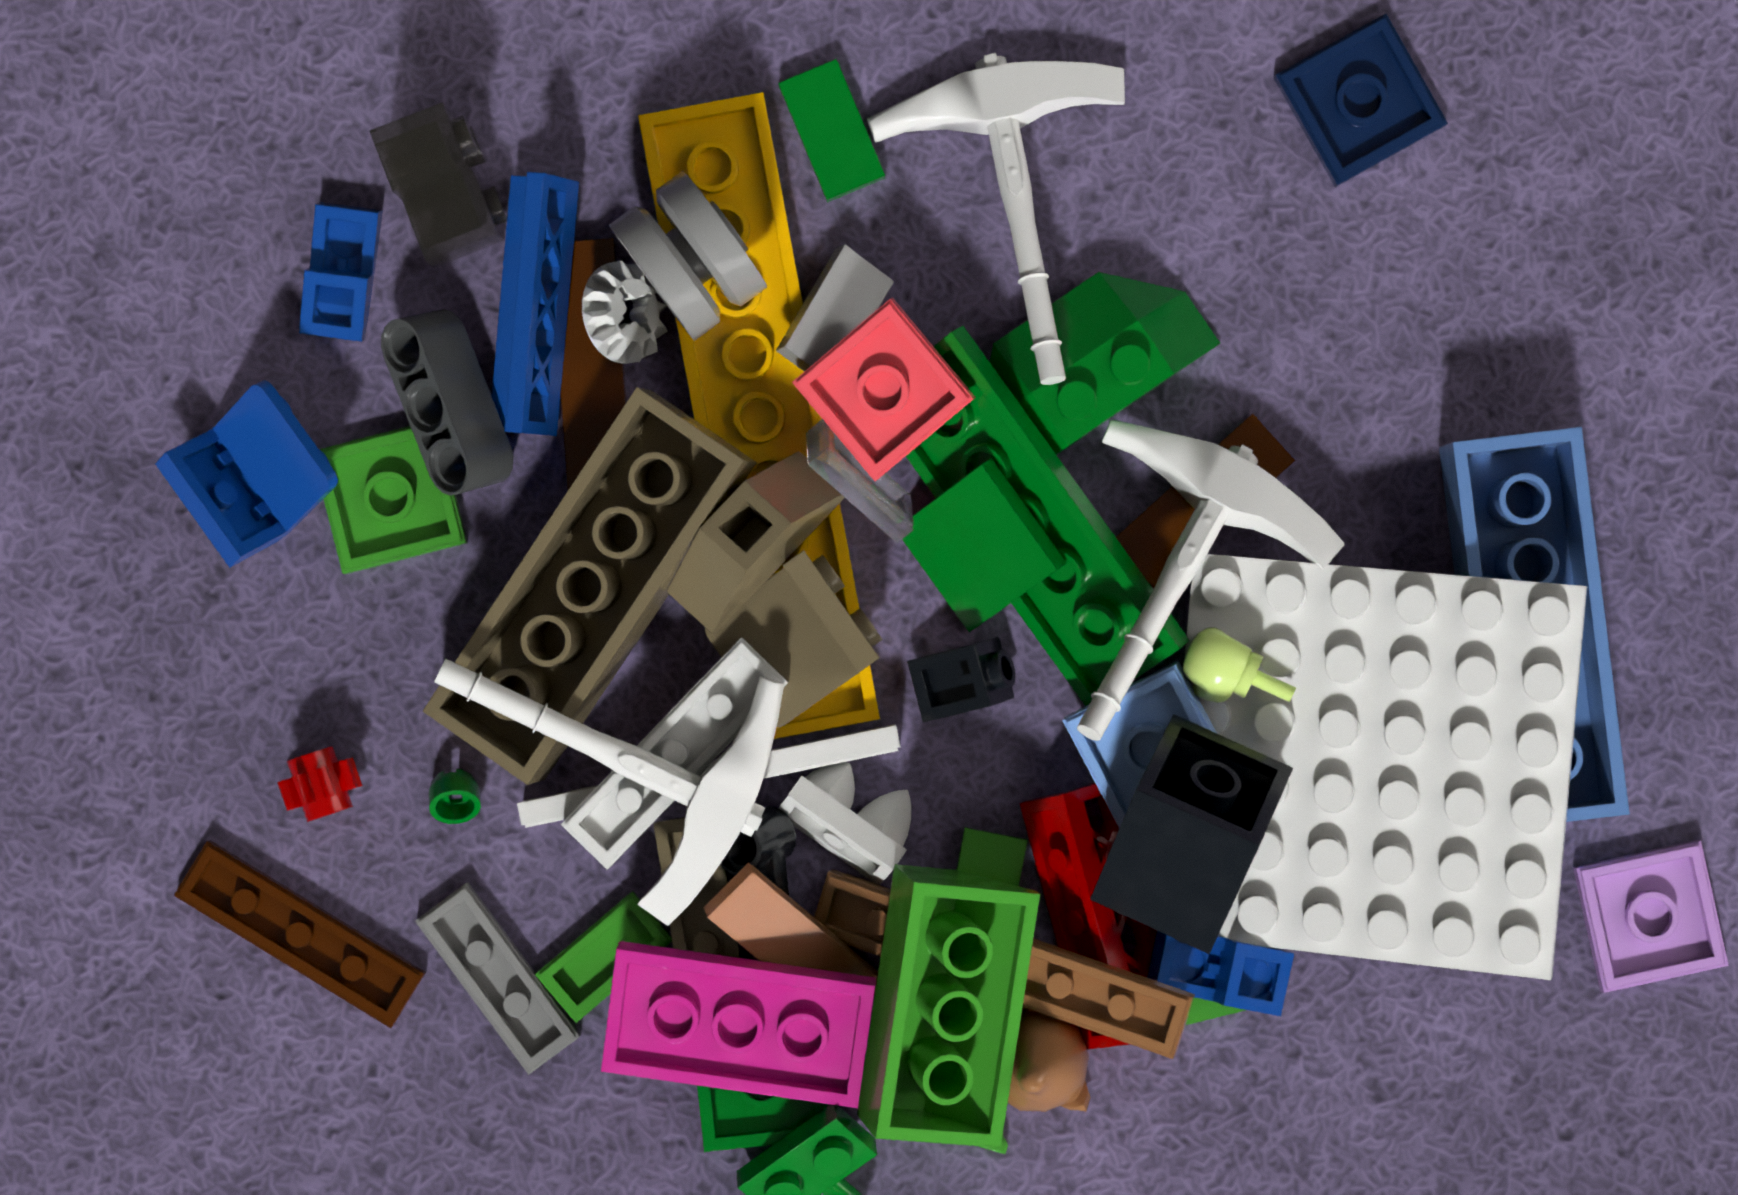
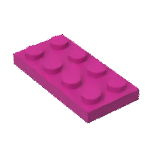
M619 941L615 955L601 1072L858 1108L876 977Z

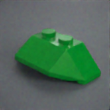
M1097 272L1052 303L1058 340L1062 341L1060 350L1066 375L1064 381L1053 385H1042L1040 383L1035 352L1030 349L1033 342L1028 320L993 343L989 362L1055 454L1058 455L1221 343L1185 291Z

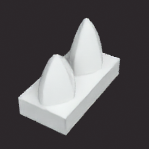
M842 762L823 766L811 772L807 777L801 776L778 809L788 815L794 827L873 883L880 885L894 870V865L898 864L907 851L903 845L907 839L911 823V800L908 790L893 791L879 796L856 814L850 810L855 793L854 776L850 763Z

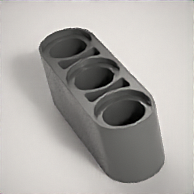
M442 309L391 320L384 327L381 335L383 357L434 485L442 493L451 496L504 482L510 476L513 469L511 445L506 432H504L501 419L460 318L452 311Z

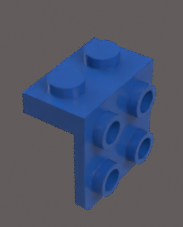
M266 380L252 385L213 429L165 452L155 463L229 568L288 535L338 483L337 475L326 455L315 445L293 414L287 401Z

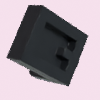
M999 637L907 661L923 723L990 707L1014 698L1012 686L1015 683V668L1009 653L1002 649Z

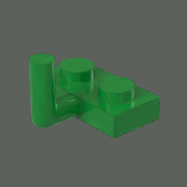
M830 1104L736 1171L737 1188L745 1195H862L844 1178L877 1156L876 1140L841 1107Z

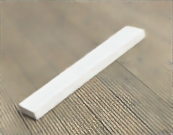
M896 724L771 749L763 779L898 751V748L901 746ZM598 785L523 800L517 803L521 825H525V828L565 820Z

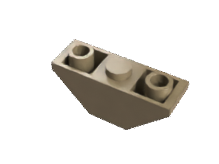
M800 451L745 480L698 530L667 589L668 594L715 636L837 507L847 494Z

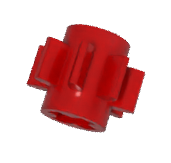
M331 746L287 761L292 777L277 782L286 811L302 807L306 821L309 822L353 807L348 791L362 786L353 757L338 761L334 748Z

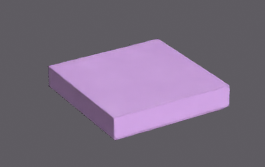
M1701 841L1685 842L1573 867L1601 992H1611L1729 966Z

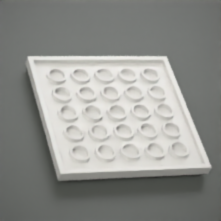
M1207 554L1191 581L1187 637L1190 641L1186 643L1185 655L1192 640L1200 631L1205 628L1215 627L1251 648V652L1264 656L1258 669L1259 671L1296 687L1290 702L1253 685L1250 686L1245 698L1232 693L1226 701L1216 703L1198 697L1217 734L1293 768L1257 853L1218 936L1262 947L1551 980L1553 977L1587 586L1326 564L1324 570H1322L1316 563Z

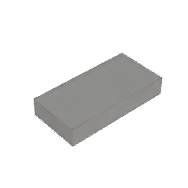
M844 244L836 248L776 351L798 368L806 371L880 307L894 281Z

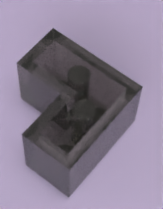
M442 102L369 130L392 192L402 200L424 259L429 265L435 268L504 241L498 225L507 222V213L496 186L484 189L476 166L485 163L486 159L473 127H469L464 115L454 118Z

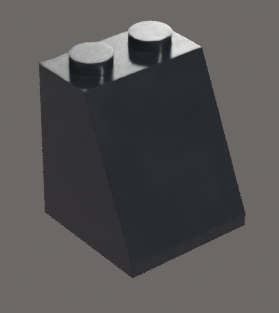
M1173 714L1136 788L1090 900L1162 932L1179 942L1186 943L1210 954L1257 853L1293 768Z

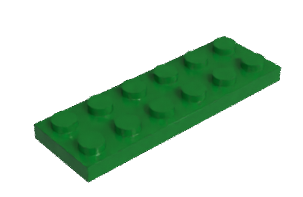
M961 326L935 344L934 348L976 398L911 451L906 458L935 498H938L981 464L991 458L1067 562L1011 604L1083 704L1087 706L1092 701L1091 694L1097 692L1125 642L1124 636L1130 633L1152 594L1153 588L964 326ZM1171 613L1152 646L1153 652L1147 655L1134 679L1181 649L1190 641Z

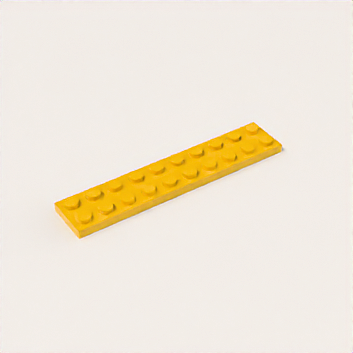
M755 93L638 115L658 225L665 234L674 228L657 203L656 190L681 171H684L708 202L713 201L732 224L748 248L746 254L767 284L766 289L743 306H738L728 301L712 279L705 282L703 286L720 309V323L695 341L676 318L694 420L757 462L746 480L800 451L836 483L825 421L792 383L804 371L776 351L802 307L803 302L764 93ZM839 503L783 564L803 550L812 562L821 555H824L845 585L835 595L849 615L859 609V603ZM783 564L774 572V574H776L784 568ZM870 665L786 725L776 727L774 739L879 720L880 715Z

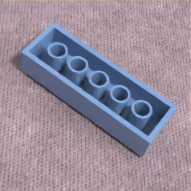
M1582 427L1458 441L1439 447L1454 575L1587 586L1566 822L1629 815Z

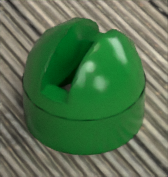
M456 768V772H440L431 781L428 792L429 810L436 820L447 824H459L473 819L479 813L481 808L480 790L472 774L463 769ZM457 794L462 796V798L450 800V795Z

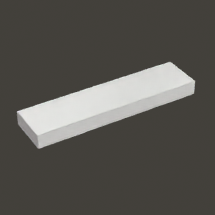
M741 637L637 746L699 776L736 738L752 706L759 677L784 683V687L789 682ZM613 770L561 825L608 870L675 800L628 779Z

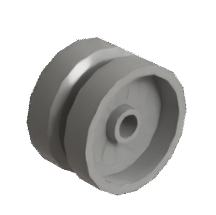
M681 171L656 190L657 203L674 227L671 231L665 234L646 209L638 206L632 207L609 224V226L659 296L695 341L720 323V309L703 286L705 282L712 279L728 301L738 306H743L766 289L767 284L746 254L747 246L723 212L713 201L709 203L688 175Z

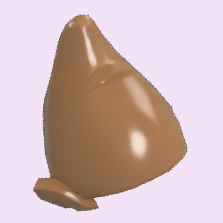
M1026 1007L1022 1008L1008 1104L1019 1111L1046 1112L1059 1106L1069 1110L1087 1111L1091 1098L1085 1080L1089 1053L1077 1025Z

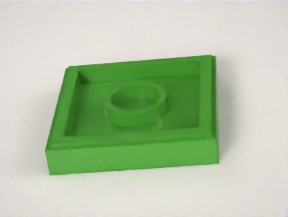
M410 426L320 449L328 458L338 478L337 486L324 498V503L342 574L346 575L468 543L456 495L450 496L442 493L434 485Z

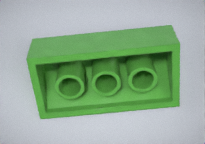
M894 865L857 1111L858 1117L875 1139L1001 1148L1040 893L1037 891L959 870Z

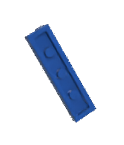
M527 172V176L511 175L492 399L504 427V432L557 436L579 182L547 173Z

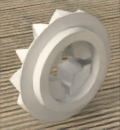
M621 260L602 265L588 279L582 298L584 326L591 342L603 356L621 364L640 362L642 358L658 352L656 338L667 332L666 327L659 319V313L667 305L657 301L655 296L656 290L648 279L645 278L637 264H625ZM632 300L634 308L629 314L632 322L618 325L624 319L622 315L627 310L624 301Z

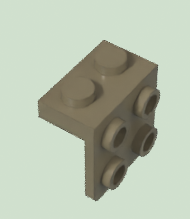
M804 550L783 564L784 568L770 577L715 636L705 628L706 636L721 657L742 637L789 682L783 689L777 727L786 725L878 660L880 657L872 647L883 640L861 608L849 615L835 593L844 588L845 585L824 555H821L812 562Z

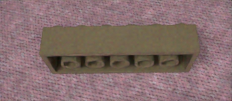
M636 387L454 663L477 674L482 672V676L542 705L547 703L548 708L583 724L668 597L667 589L698 530L746 480L757 462L654 391ZM441 685L438 686L423 709V712L526 785L545 780L568 747L538 731L533 733V729L473 700L467 702L466 697Z

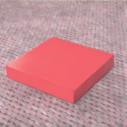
M890 298L792 382L874 481L882 477L976 398L894 298Z

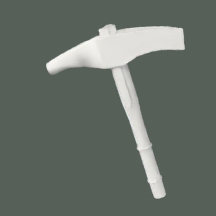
M996 53L988 54L975 63V70L960 73L867 118L875 143L904 132L926 130H953L989 135L999 190L1010 225L1020 279L1018 284L1022 286L1033 342L1030 349L1035 352L1040 383L1042 385H1053L1066 379L1060 350L1062 341L1058 340L1047 284L1049 275L1045 273L1038 239L1032 187L1020 128L1045 114L1072 106L1090 104L1124 105V69L1087 62L1027 61L1007 63L1004 56H997Z
M1110 419L1102 443L1131 453L1163 476L1195 510L1172 549L1156 586L1129 634L1124 636L1125 642L1097 692L1091 694L1092 701L1077 726L1078 731L1085 737L1099 741L1115 712L1121 710L1120 703L1145 658L1153 652L1152 646L1175 604L1198 572L1223 525L1255 530L1278 539L1299 552L1311 563H1316L1323 571L1326 564H1329L1345 545L1320 515L1275 477L1257 465L1258 459L1252 454V449L1241 445V447L1231 446L1228 450L1215 443Z
M445 659L435 679V683L466 697L467 702L473 700L533 729V733L538 731L590 756L622 776L687 806L683 836L673 860L660 879L637 904L667 926L691 904L729 852L739 833L742 832L751 837L760 826L765 807L755 803V800L759 793L772 749L784 683L759 677L752 706L736 738L700 777L638 746L601 733L548 708L547 703L542 705L482 676V672L477 674L448 659Z

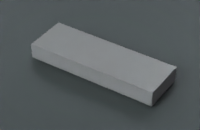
M469 882L465 883L415 921L528 1075L581 1036L551 993L535 976L534 970Z

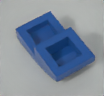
M324 202L315 204L310 268L304 270L299 325L300 334L360 342L364 340L369 317L383 210Z
M1157 931L1147 978L1195 994L1194 998L1214 1001L1224 1006L1281 1016L1294 953L1218 936L1210 954H1207Z

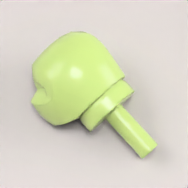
M1215 627L1205 628L1200 631L1192 640L1184 658L1183 672L1186 678L1193 683L1195 695L1206 701L1224 702L1232 693L1245 698L1250 686L1253 685L1290 702L1296 687L1259 671L1258 669L1264 656L1251 652V648Z

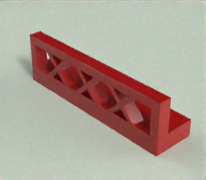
M1096 783L1019 803L1058 947L1147 977L1157 930L1090 900L1119 831V827ZM1095 797L1098 798L1104 821L1100 833L1091 828L1084 801ZM1125 923L1133 929L1137 943L1133 957L1124 952L1120 937ZM1080 1027L1087 1050L1131 1045Z

